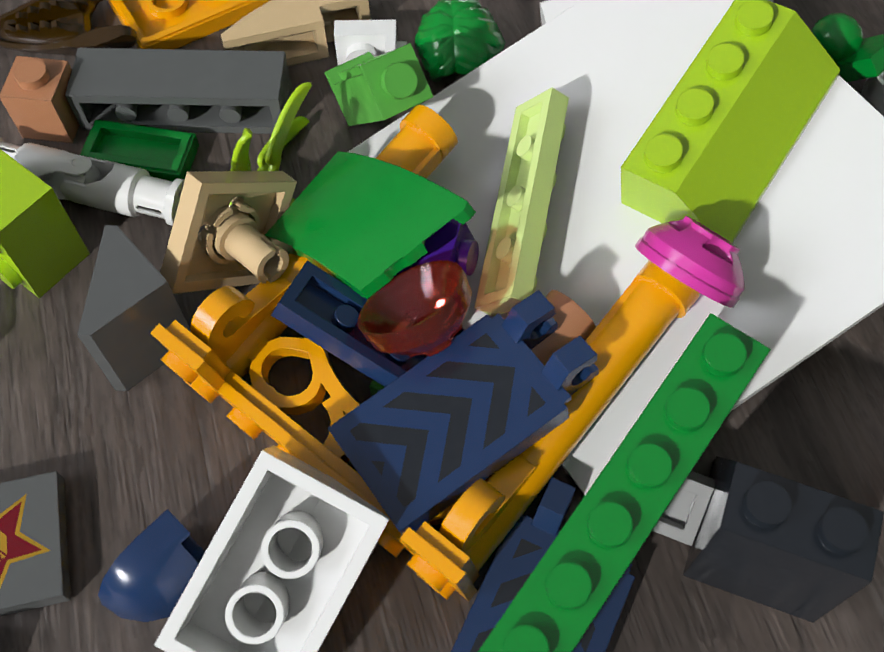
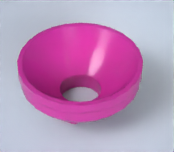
M685 216L683 220L665 222L649 227L635 245V248L643 256L662 270L724 306L734 308L745 289L743 270L738 256L741 249L715 231L688 216Z

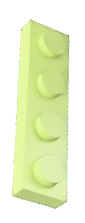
M553 87L517 106L515 110L474 307L492 317L498 313L510 312L513 306L532 295L537 286L536 272L542 242L547 232V213L551 192L557 178L555 171L560 144L566 130L564 122L569 97Z

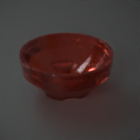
M436 260L420 264L398 274L366 301L358 317L359 329L375 349L384 353L413 357L419 354L433 356L443 351L452 344V338L462 329V322L470 306L472 290L464 270L456 262Z

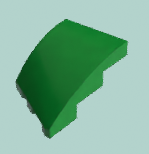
M338 151L264 236L276 246L283 248L287 253L307 258L312 264L344 283L363 298L368 299L389 283L399 271L411 266L427 253L425 243L428 237L452 219L464 225L474 216L476 211L467 200L420 175L376 158Z

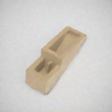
M270 0L221 34L225 50L285 51L288 66L329 57L327 42L335 41V20H370L369 0Z

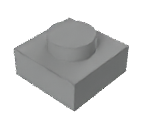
M691 471L652 531L692 546L714 491L715 479Z

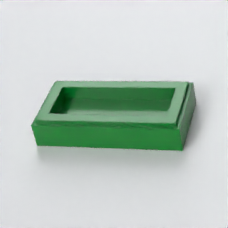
M95 119L80 155L147 170L150 176L174 181L177 178L185 180L186 173L190 172L198 151L199 142L195 133Z

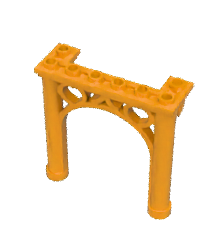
M416 105L400 122L401 131L381 151L376 159L399 166L427 179L457 145L458 139L451 126L438 113L424 105ZM288 254V266L280 278L272 283L267 280L266 284L260 282L246 295L233 286H224L215 290L196 310L191 321V332L176 320L167 329L158 324L150 334L168 350L160 360L210 404L218 396L228 402L233 409L226 417L252 439L255 440L263 431L278 444L277 448L331 476L388 516L360 474L347 464L349 461L348 457L330 431L324 444H322L286 415H300L310 412L322 403L329 413L332 425L360 405L339 382L331 365L327 350L306 337L305 339L279 337L288 326L271 316L278 302L308 260L307 258ZM648 260L625 292L585 340L597 353L598 360L594 364L599 368V374L571 395L572 400L565 404L568 408L569 419L486 480L479 479L474 482L458 501L428 523L424 521L416 532L408 527L402 535L389 518L377 543L394 557H397L404 548L410 552L413 557L407 565L416 572L417 576L446 600L456 590L465 599L470 601L477 592L473 584L480 576L478 571L675 318L684 317L697 301L700 293ZM287 356L310 359L313 371L312 381L303 392L294 396L278 393L274 387L269 385L268 381L269 370L272 365L279 359ZM248 371L252 382L251 386L242 379ZM327 391L331 397L322 402ZM442 524L439 532L430 526Z

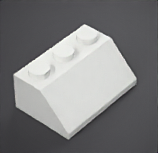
M273 445L262 450L154 646L165 652H318L388 523L389 517L331 476Z

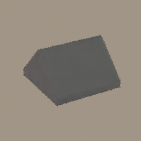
M105 225L77 335L116 391H128L164 365L160 359L168 350L150 334L158 324L167 329L176 320L190 332L191 330L168 281L118 226Z

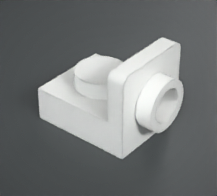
M396 19L335 20L334 40L338 65L367 52L376 57L407 44V41H397Z

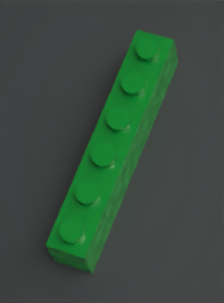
M712 313L709 314L478 652L573 651L771 350L770 348Z

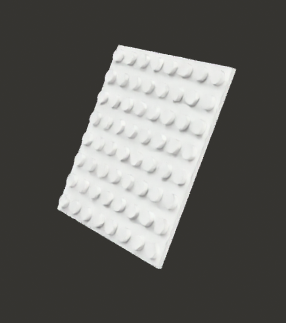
M581 0L420 104L438 113L451 126L458 139L457 145L427 179L467 200L476 211L474 216L466 222L475 241L478 242L479 255L475 271L471 276L466 275L460 294L463 299V312L459 324L463 330H466L487 315L474 307L516 107L551 87L569 97L564 122L566 130L560 144L555 171L557 178L551 192L547 213V232L542 242L536 272L537 286L535 292L539 290L546 296L551 290H557L565 294L590 316L597 327L649 260L635 248L637 241L640 237H643L649 227L661 224V222L621 203V166L734 0ZM838 76L733 242L736 247L741 249L738 256L745 283V289L735 307L729 308L700 293L699 298L686 315L682 318H675L561 464L584 496L710 313L771 349L731 409L732 411L884 306V116L842 77ZM407 114L348 152L376 158L401 131L400 122ZM509 312L500 315L505 320Z

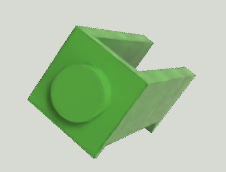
M411 43L376 57L367 52L324 72L348 126L384 121L433 97Z

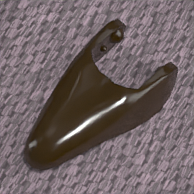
M30 0L0 15V47L23 52L76 56L78 48L129 49L137 43V34L133 28L125 25L106 26L91 30V17L99 2L104 0Z

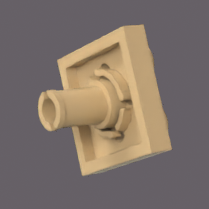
M283 171L187 172L160 272L168 281L173 294L218 289L224 286L259 284L260 282L266 284V280L272 283L280 278L288 266V253L283 248L276 246L264 235L289 208L297 181ZM205 225L204 229L199 233L200 227Z

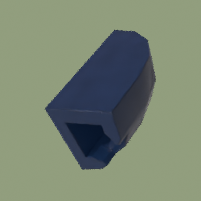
M167 509L115 559L102 580L98 593L100 602L104 607L123 619L150 622L168 618L203 558L205 551L190 536L191 533Z

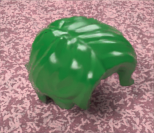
M477 0L438 1L427 14L422 15L421 23L414 39V45L421 58V63L424 69L429 72V79L434 82H438L442 77L450 76L454 72L460 75H467L501 53L506 42L497 23L493 20V14Z

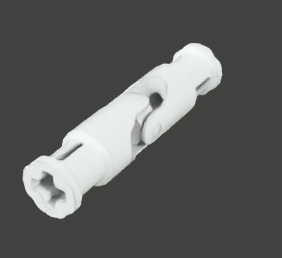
M0 137V149L52 187L58 199L69 200L135 218L141 214L165 219L168 225L173 226L184 179L164 180L150 176L149 172L142 168L85 157L34 143H24L22 146L6 143Z

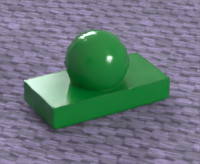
M831 13L819 19L811 29V32L840 68L839 76L846 82L877 77L884 71V34L863 38L862 26L852 16L845 13Z

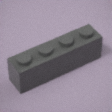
M78 48L65 97L81 129L91 131L95 119L181 132L243 133L244 128H249L252 134H272L279 115L291 96L292 84L285 51Z

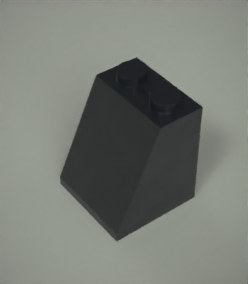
M716 456L709 476L715 479L714 491L694 542L690 546L683 576L812 623L872 582L884 511Z

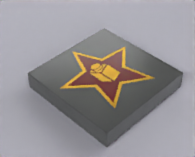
M57 471L0 483V617L71 601L64 478Z

